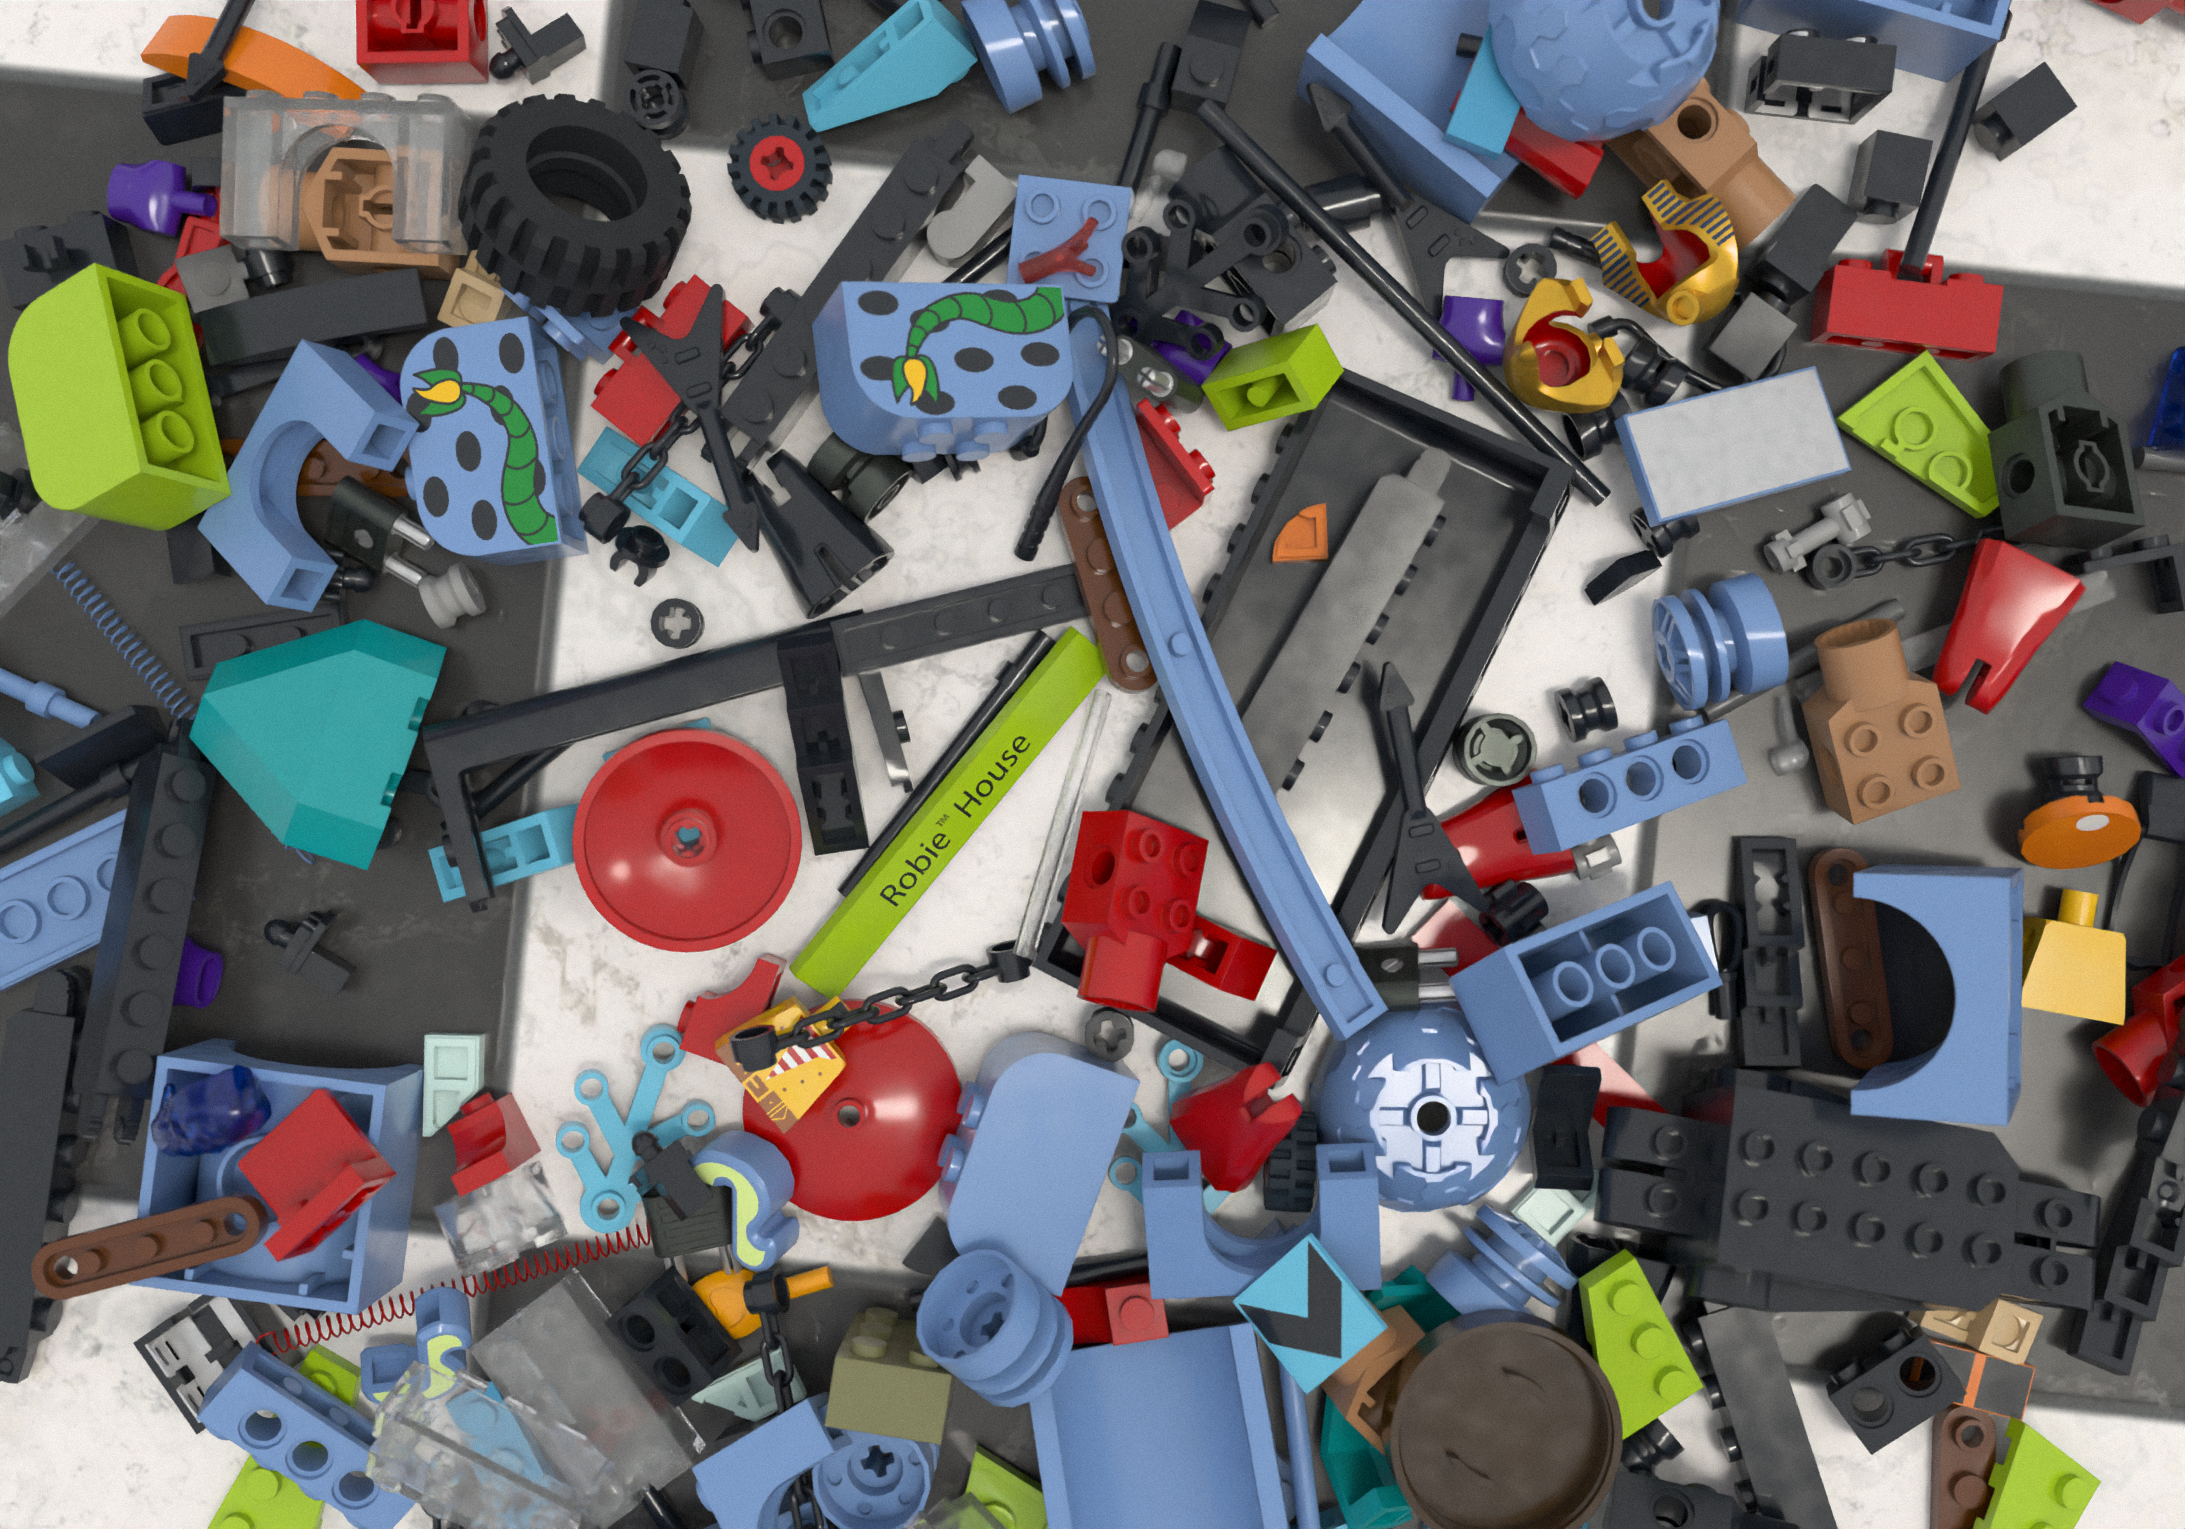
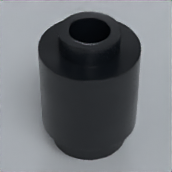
M1358 172L1304 187V190L1348 233L1369 228L1371 221L1382 218L1380 193L1367 175L1360 177ZM1299 218L1303 232H1311L1312 230ZM1313 232L1316 240L1321 241L1322 239Z

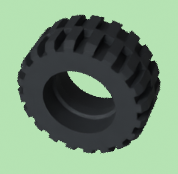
M562 93L555 95L554 99H547L545 94H540L523 99L522 105L518 101L510 103L499 109L497 115L488 118L480 128L462 182L461 194L457 204L458 218L463 225L461 232L470 250H477L475 258L488 275L495 272L500 277L499 283L504 289L513 295L517 292L524 294L530 298L529 304L543 310H545L547 305L561 309L560 315L572 317L580 316L581 312H590L592 318L613 315L615 308L620 313L627 312L640 306L642 301L651 299L660 290L663 281L667 279L691 221L692 206L689 201L691 193L684 174H679L681 167L671 150L664 151L661 148L662 142L660 137L650 128L644 131L635 124V117L623 110L618 114L606 109V103L590 98L588 102L576 100L573 94ZM541 191L561 192L581 198L599 209L610 221L589 220L570 214L550 202Z

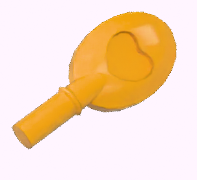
M829 1266L786 1277L790 1299L834 1287L833 1276ZM732 1267V1275L725 1274L723 1269L716 1270L696 1281L691 1287L734 1340L747 1336L762 1326L760 1315L749 1313L743 1296L745 1282L752 1280L753 1275L759 1272L751 1271L746 1267H742L743 1269L738 1274H735L734 1267Z

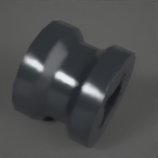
M1639 507L1630 513V521L1635 532L1649 550H1653L1659 558H1664L1673 552L1674 543L1681 538L1691 539L1700 532V525L1696 516L1650 528L1643 507Z
M1600 677L1586 680L1584 687L1577 690L1564 688L1555 691V703L1561 723L1573 743L1586 739L1588 733L1593 730L1600 729L1607 732L1618 727V717L1614 702L1606 684Z

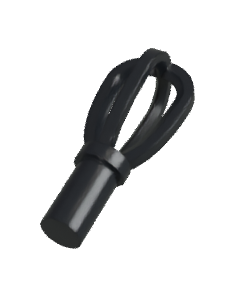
M1712 902L1704 905L1699 913L1707 915L1719 977L1723 982V985L1713 989L1715 1019L1733 1020L1738 1018L1736 980L1738 979L1737 968L1743 954L1744 920L1740 911L1729 902ZM1718 912H1725L1727 914L1728 942L1724 966H1721L1715 945L1713 922Z

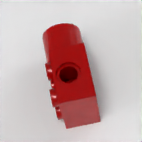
M356 0L357 64L379 84L489 83L488 0Z
M1130 810L1082 812L1061 923L1085 951L1077 992L1078 998L1123 1010L1147 1013L1156 1012L1165 960L1189 950L1209 840Z
M2185 953L2132 987L2134 1015L2124 1021V1025H2118L2092 1042L2091 1045L2096 1061L2109 1080L2127 1099L2142 1108L2149 1106L2159 1085V1066L2163 1058L2169 1052H2172L2181 1029L2179 1027V1016L2185 1005Z

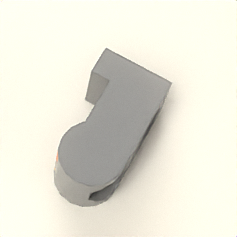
M980 154L964 171L967 183L971 186L951 210L940 212L933 217L928 225L927 240L932 255L938 263L948 268H959L980 252L1015 211L1017 187Z

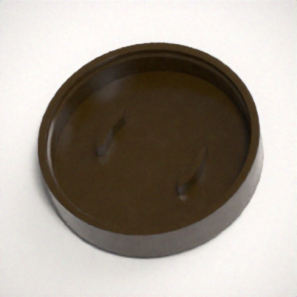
M1506 1309L1475 1311L1448 1320L1422 1337L1402 1359L1388 1386L1383 1404L1381 1433L1387 1464L1407 1503L1430 1529H1579L1603 1503L1611 1489L1620 1464L1623 1446L1622 1418L1614 1390L1605 1373L1597 1362L1561 1328L1538 1316L1521 1311Z

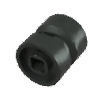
M835 432L818 448L806 469L830 492L840 489L843 492L841 502L864 523L874 519L892 502L913 473L896 455H874L859 451L844 442Z
M1485 714L1471 718L1459 728L1453 740L1452 756L1456 768L1466 779L1475 784L1504 787L1518 783L1530 773L1536 762L1537 743L1534 733L1523 720L1510 714Z

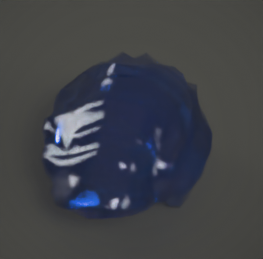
M237 1064L233 1068L221 1071L219 1074H212L197 1082L182 1086L179 1091H176L175 1083H167L163 1089L160 1108L150 1126L152 1138L159 1151L171 1157L220 1154L228 1147L235 1146L262 1129L272 1115L271 1103L262 1090L259 1079L251 1069Z

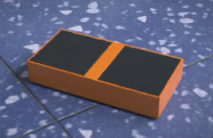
M1929 1337L1960 1378L1968 1393L1955 1401L1954 1404L2008 1418L2013 1417L2022 1421L2036 1367L2028 1362L2015 1365L1975 1348ZM1915 1356L1909 1380L1919 1381L1924 1379L1931 1370V1363L1925 1358Z

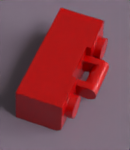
M1886 248L1881 257L1879 270L1872 269L1873 263L1867 260L1844 259L1838 261V265H1834L1825 271L1816 285L1809 338L1811 343L1914 356L1928 350L1933 358L1975 363L1994 354L1996 351L2004 286L1984 283V276L1973 273L1951 274L1948 279L1942 282L1943 255L1928 254L1922 273L1917 275L1923 276V283L1898 280L1897 273L1904 274L1899 270L1904 251Z
M694 274L688 283L680 281L668 293L663 302V308L666 310L660 318L641 305L631 319L651 329L654 328L670 338L682 339L691 331L711 287ZM727 299L725 302L723 353L737 337L744 333H750L755 327L748 316ZM622 329L608 346V349L621 358L624 363L619 370L612 368L599 380L594 389V394L597 398L590 406L642 447L646 443L656 442L670 426V415L682 399L643 352L638 357L632 354L638 346ZM687 407L680 416H684L689 408Z

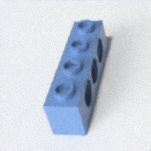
M1701 714L1694 715L1668 724L1671 731L1669 735L1658 738L1656 730L1624 739L1623 743L1626 749L1624 751L1612 754L1610 746L1581 754L1577 756L1579 766L1565 771L1563 763H1559L1529 773L1532 783L1512 790L1532 855L1564 851L1748 783L1728 720L1722 719L1704 723ZM1672 758H1674L1676 763V772L1673 768ZM1626 773H1628L1631 780L1630 789L1626 782ZM1580 789L1583 791L1585 797L1584 808L1579 800Z
M252 1341L245 1346L206 1390L196 1419L204 1423L206 1429L213 1436L221 1440L232 1441L249 1452L261 1467L271 1471L276 1470L297 1483L300 1490L309 1498L323 1500L342 1512L348 1522L358 1529H393L427 1491L432 1464L430 1459ZM257 1411H271L275 1413L277 1417H263L259 1415ZM316 1441L321 1443L323 1447L313 1448L305 1445L303 1442ZM361 1471L369 1476L356 1477L351 1475L350 1472Z

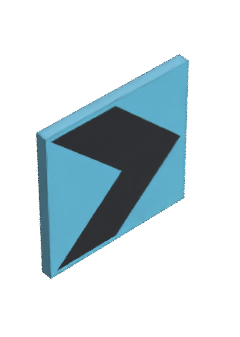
M1312 1233L1307 1235L1232 1301L1247 1321L1253 1322L1255 1331L1306 1395L1388 1328Z

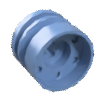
M1005 0L960 1L964 21L982 65L1000 102L1009 115L1042 100V86L1038 72L1047 69L1054 82L1062 90L1069 87L1070 77L1065 63L1067 58L1078 77L1082 80L1096 74V66L1090 46L1089 30L1076 0H1017L1018 4L1009 7Z
M1754 572L1712 583L1708 592V602L1704 595L1696 588L1681 592L1679 599L1674 594L1654 599L1651 610L1657 658L1669 689L1677 703L1685 711L1705 707L1707 699L1711 703L1727 701L1730 693V682L1741 695H1748L1785 684L1788 677L1789 656L1782 621L1770 591L1763 580Z
M1486 1202L1481 1205L1476 1214L1494 1231L1492 1235L1488 1238L1469 1224H1466L1462 1229L1465 1237L1478 1251L1476 1255L1470 1259L1456 1250L1447 1248L1425 1275L1427 1281L1462 1315L1490 1309L1514 1310L1534 1315L1526 1306L1531 1297L1552 1308H1557L1561 1303V1300L1543 1283L1547 1277H1550L1567 1290H1571L1578 1282L1577 1276L1569 1270L1559 1251L1518 1217L1498 1211Z
M977 1249L954 1259L937 1274L929 1285L917 1312L916 1335L925 1354L956 1376L973 1391L994 1406L1013 1408L1037 1398L1052 1386L1064 1369L1073 1345V1321L1065 1305L1052 1296L1048 1290L1033 1281L1032 1277L1014 1261L997 1250Z
M846 1430L853 1444L816 1465L812 1470L813 1493L823 1514L840 1529H905L909 1527L923 1511L940 1456L941 1445ZM873 1445H879L880 1447L872 1449ZM883 1453H890V1456H883Z

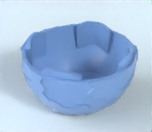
M1489 0L1488 21L1492 27V46L1500 74L1504 77L1522 105L1527 118L1539 128L1571 143L1575 141L1610 140L1639 129L1644 131L1655 124L1656 126L1660 125L1695 91L1706 73L1716 49L1720 9L1719 0H1659L1660 13L1656 20L1646 14L1642 0Z
M1458 1001L1421 1003L1420 1011L1384 1012L1349 1038L1337 1041L1334 1037L1325 1050L1313 1082L1310 1083V1111L1315 1113L1316 1133L1320 1145L1374 1142L1379 1181V1205L1400 1212H1431L1460 1204L1465 1206L1486 1195L1514 1166L1522 1152L1530 1125L1531 1094L1530 1085H1527L1525 1075L1503 1085H1498ZM1431 1101L1443 1103L1448 1112L1445 1125L1435 1132H1427L1420 1129L1416 1120L1420 1107Z

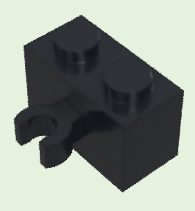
M82 211L68 216V223L50 228L41 225L23 227L14 232V238L0 241V265L12 308L23 312L38 297L94 262L140 278L127 227L99 211Z

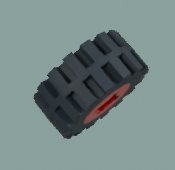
M1302 1111L1295 1126L1273 1149L1264 1162L1263 1195L1265 1210L1311 1212L1315 1193L1317 1143L1315 1113L1312 1111Z

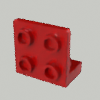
M1145 397L1136 404L1135 419L1169 532H1171L1211 501L1214 492L1212 479L1216 475L1207 460L1197 449L1188 454L1179 442L1180 437L1178 433L1181 431V428L1169 410L1162 403L1154 408Z
M327 1088L315 1090L238 1162L240 1170L278 1216L277 1223L281 1228L263 1243L277 1262L314 1251L397 1175Z

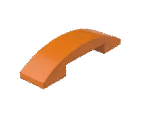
M197 15L169 16L140 54L142 61L187 79L189 55L193 52L201 53L218 19ZM242 26L224 61L228 75L223 81L291 107L296 123L344 142L349 141L373 105V99L369 93L337 70L284 41L246 26Z

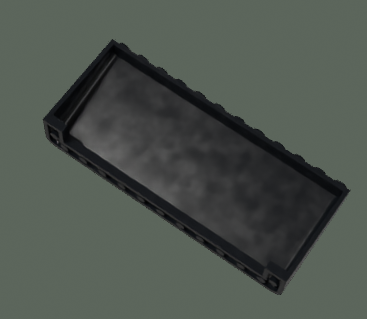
M1342 367L1344 369L1343 373L1317 407L1301 412L1295 425L1287 423L1282 430L1275 448V453L1280 456L1271 475L1263 473L1253 490L1251 503L1255 507L1247 524L1239 523L1230 537L1226 552L1231 557L1222 575L1215 573L1205 589L1202 603L1207 606L1200 620L1240 717L1374 482L1379 480L1380 477L1395 473L1404 477L1411 463L1415 462V457L1419 456V452L1429 449V446L1440 449L1444 447V451L1451 457L1450 463L1452 465L1449 466L1450 471L1445 473L1447 477L1436 494L1437 497L1446 501L1439 512L1440 515L1447 518L1442 530L1430 548L1421 543L1410 562L1418 567L1412 582L1402 597L1395 593L1391 595L1382 613L1390 617L1383 632L1373 646L1367 642H1364L1354 659V662L1361 665L1357 677L1345 695L1336 690L1325 709L1332 713L1333 717L1324 734L1317 743L1308 739L1298 756V759L1305 762L1298 779L1289 792L1280 787L1275 796L1315 879L1353 947L1391 870L1400 816L1404 809L1386 712L1379 710L1376 706L1383 664L1388 661L1395 665L1415 698L1414 705L1408 706L1424 796L1426 798L1567 508L1575 487L1576 467ZM1326 503L1328 561L1272 564L1275 541L1286 523L1303 509ZM1159 684L1154 696V703L1159 705L1150 724L1143 722L1132 739L1129 751L1135 755L1126 773L1119 772L1110 784L1105 797V802L1110 804L1107 811L1130 810L1209 840L1196 913L1235 929L1277 950V953L1255 1001L1218 990L1165 962L1156 1012L1147 1013L1114 1009L1237 1072L1255 1064L1272 1063L1282 1077L1280 1081L1270 1088L1274 1090L1283 1086L1289 1078L1320 1013L1290 963L1237 861L1193 766ZM1069 873L1057 895V902L1062 905L1053 924L1046 922L1033 944L1032 950L1038 955L1032 967L1078 990L1085 951L1061 923L1070 878Z

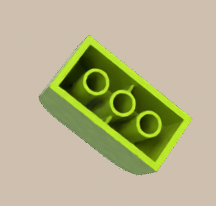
M94 262L38 297L23 311L10 339L8 367L31 478L37 493L48 505L56 509L148 530L164 531L179 525L232 495L185 294Z

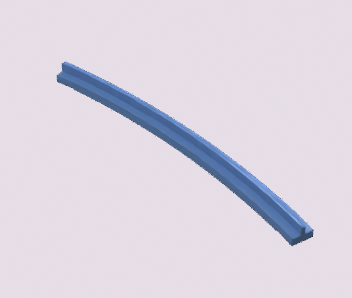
M1065 298L1067 317L1073 310L1090 305L1101 308L1111 320L1108 304ZM1090 317L1080 320L1070 333L1074 376L1067 399L1075 429L1098 396L1106 372V356L1098 352L1096 347L1097 341L1106 344V342L1100 338L1103 335L1101 327L1094 318ZM1118 372L1116 384L1110 398L1088 432L1081 446V451L1122 584L1173 719L1237 861L1277 939L1335 1039L1337 1041L1345 1040L1386 1012L1388 1008L1361 966L1357 954L1315 879L1275 798L1237 713L1180 565L1145 455L1125 377Z

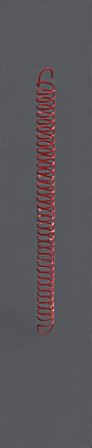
M646 1221L648 1243L644 1240L639 1225L636 1224L637 1246L631 1237L629 1228L626 1227L627 1249L617 1231L616 1252L611 1244L608 1233H606L607 1255L602 1250L598 1236H595L597 1258L594 1257L588 1240L585 1239L587 1261L583 1259L578 1243L575 1242L576 1264L569 1254L567 1245H565L566 1267L562 1264L557 1248H555L556 1270L551 1266L547 1252L544 1251L546 1260L545 1274L539 1265L537 1255L534 1254L536 1265L535 1277L529 1269L526 1257H524L525 1280L519 1273L516 1261L513 1260L515 1268L514 1283L507 1272L506 1264L503 1263L505 1272L504 1286L497 1276L495 1266H493L492 1269L495 1277L494 1289L490 1286L486 1271L483 1269L484 1292L479 1288L475 1273L472 1272L474 1295L469 1292L465 1276L462 1275L464 1293L473 1298L477 1290L484 1295L487 1291V1286L494 1292L497 1288V1282L500 1287L506 1288L508 1281L512 1285H516L518 1277L521 1281L526 1282L528 1273L533 1279L537 1278L539 1271L543 1276H547L549 1268L552 1272L557 1273L559 1264L564 1270H567L569 1260L574 1267H577L579 1257L585 1264H588L590 1255L595 1261H598L600 1252L605 1258H608L610 1248L614 1254L618 1255L620 1245L624 1251L628 1252L630 1241L638 1249L640 1238L646 1246H649L650 1232L648 1223ZM452 1278V1287L456 1289L455 1280ZM421 1287V1288H420V1294H423V1293H424V1290H423V1288ZM410 1290L412 1313L407 1311L403 1295L399 1294L402 1305L400 1317L394 1309L392 1297L389 1296L391 1319H388L384 1314L383 1304L379 1299L378 1305L381 1311V1321L379 1323L374 1318L373 1308L370 1305L368 1307L371 1316L369 1326L364 1322L362 1312L358 1314L360 1318L359 1329L353 1324L352 1314H347L350 1329L349 1332H346L342 1326L340 1313H336L339 1324L338 1335L333 1332L330 1317L326 1315V1323L329 1328L328 1338L323 1336L320 1321L316 1318L315 1324L319 1333L317 1341H314L311 1337L310 1325L306 1321L307 1344L301 1341L300 1330L297 1324L294 1325V1331L298 1339L297 1347L295 1348L290 1343V1336L286 1327L284 1328V1336L287 1342L285 1351L281 1349L274 1331L259 1336L255 1344L258 1345L262 1337L273 1334L277 1348L282 1353H287L289 1347L293 1350H297L300 1344L308 1347L310 1340L318 1344L321 1338L328 1341L331 1334L338 1338L342 1331L347 1335L350 1334L352 1328L359 1332L364 1325L369 1329L373 1321L375 1324L381 1325L383 1319L391 1322L394 1315L398 1319H402L404 1312L412 1316L415 1310L414 1294Z

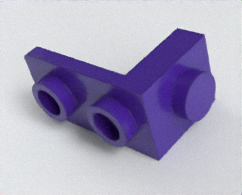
M2115 661L2085 701L2083 707L2094 718L2137 733L2174 776L2185 778V696L2170 679Z

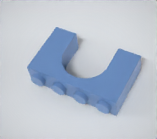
M301 339L227 473L232 495L209 507L197 528L265 604L312 612L338 565L306 532L298 515L296 505L297 481L307 455L320 440L326 438L347 461L393 472L420 424L347 352Z
M1374 1142L1316 1145L1318 1192L1315 1208L1309 1218L1297 1229L1283 1236L1271 1239H1249L1234 1235L1220 1227L1212 1219L1206 1209L1203 1198L1200 1150L1142 1153V1197L1151 1299H1186L1216 1296L1238 1297L1310 1233L1315 1236L1359 1291L1382 1290L1379 1181Z
M827 1392L805 1399L692 1467L697 1479L696 1491L705 1508L714 1513L721 1529H778L779 1508L790 1485L806 1471L853 1444L845 1429L825 1426L829 1401Z

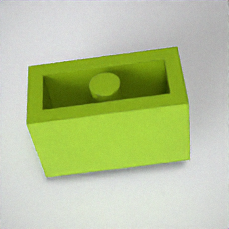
M1318 323L1230 349L1202 383L1201 387L1227 431H1232L1315 409L1343 373L1344 369Z

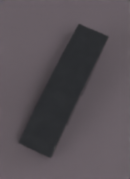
M417 267L293 288L199 311L210 368L292 357L301 339L331 347L378 340L377 335L430 327L421 272Z
M833 631L777 638L776 650L786 694L787 715L796 752L797 773L815 856L869 848L863 798Z
M1739 838L1737 840L1735 907L1740 911L1744 920L1743 954L1737 968L1738 979L1736 980L1739 1069L1796 1070L1802 1066L1797 1010L1803 1007L1799 951L1805 947L1796 838Z
M2146 1152L2143 1153L2123 1193L2096 1259L2094 1311H2078L2066 1354L2117 1376L2130 1375L2143 1322L2156 1321L2168 1269L2182 1267L2185 1255V1203L2180 1212L2137 1195Z

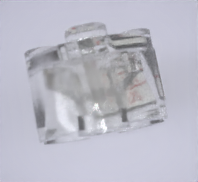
M540 1160L515 1169L516 1172L501 1176L462 1197L458 1194L445 1200L444 1203L432 1207L457 1268L462 1270L465 1278L485 1270L487 1272L493 1271L520 1258L518 1254L534 1246L536 1248L542 1247L568 1234L564 1225L565 1219Z

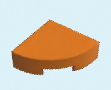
M1326 503L1307 507L1286 523L1275 541L1272 564L1328 561Z

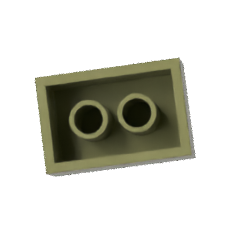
M867 1308L865 1313L856 1312L835 1356L825 1426L941 1445L954 1397L957 1377L923 1352L916 1335V1321L898 1319L899 1314L885 1308Z

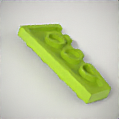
M321 1344L316 1345L310 1350L298 1372L355 1409L361 1389V1368ZM316 1441L303 1442L309 1447H323L321 1443ZM250 1454L207 1529H321L323 1522L321 1515L325 1502L309 1498L300 1490L297 1483L276 1470L271 1471L261 1467Z
M2011 1417L2004 1436L2012 1440L2004 1464L1995 1462L1988 1485L1994 1487L1995 1490L1985 1519L1976 1517L1973 1529H2074L2101 1481L2028 1424Z

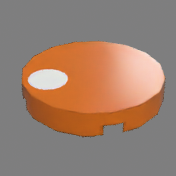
M2080 795L2049 802L2032 811L2023 820L2024 829H2018L2017 838L2021 853L2032 864L2042 868L2061 870L2085 868L2110 861L2126 853L2139 841L2142 829L2137 812L2131 803L2109 795L2102 796L2104 803H2089L2087 796Z

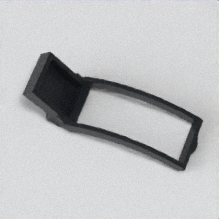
M2145 771L2138 778L2141 814L2138 817L2142 830L2139 841L2123 854L2110 895L2104 930L2114 932L2124 885L2142 839L2146 838L2185 846L2184 777ZM2185 863L2181 870L2169 910L2161 961L2157 962L2126 956L2127 969L2132 971L2145 969L2158 971L2172 962L2177 924L2185 897Z

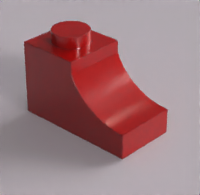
M1195 913L1189 950L1167 958L1165 962L1218 990L1255 1001L1277 950L1235 929Z
M767 953L758 958L748 978L736 989L719 994L707 990L697 996L696 1002L688 1000L677 1026V1031L684 1033L679 1049L725 1065L715 1053V1041L722 1035L771 1009L788 960Z
M488 1092L459 1107L464 1117L447 1126L456 1152V1168L450 1178L460 1197L511 1172L541 1151L512 1093L494 1101L491 1093Z
M1149 1274L1066 1287L1061 1297L1052 1294V1296L1065 1305L1073 1321V1344L1112 1343L1113 1346L1169 1337L1165 1299H1151Z

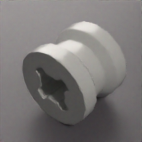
M457 562L449 566L447 573L442 576L428 575L418 581L422 601L433 621L441 629H447L455 625L456 619L462 615L476 616L485 612V601L479 585L463 562Z

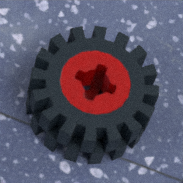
M778 113L768 114L769 121L761 123L759 117L750 121L753 128L749 132L741 128L736 134L739 140L738 145H730L728 154L732 159V163H727V169L733 181L731 184L745 206L753 210L757 217L763 220L769 217L776 224H784L785 218H790L793 223L802 221L801 214L808 211L812 216L818 211L815 204L819 200L825 202L829 195L826 189L827 184L832 185L833 174L830 170L832 163L829 154L814 129L806 122L803 125L800 124L797 117L787 114L786 120H781ZM782 157L781 162L777 163L774 167L768 166Z

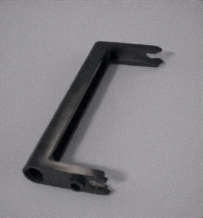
M863 609L424 726V745L449 834L442 836L444 853L450 867L459 868L472 912L488 910L487 900L498 895L468 777L471 772L783 687L784 684L776 650L777 638L830 631V622L864 614ZM880 670L860 674L858 678L881 747L891 786L903 784L905 793L912 792L914 790L901 744L911 741L903 710L891 711Z

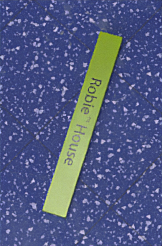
M1072 626L1069 627L789 966L790 971L796 978L830 1000L836 995L840 996L1106 674L1099 650L1092 642Z

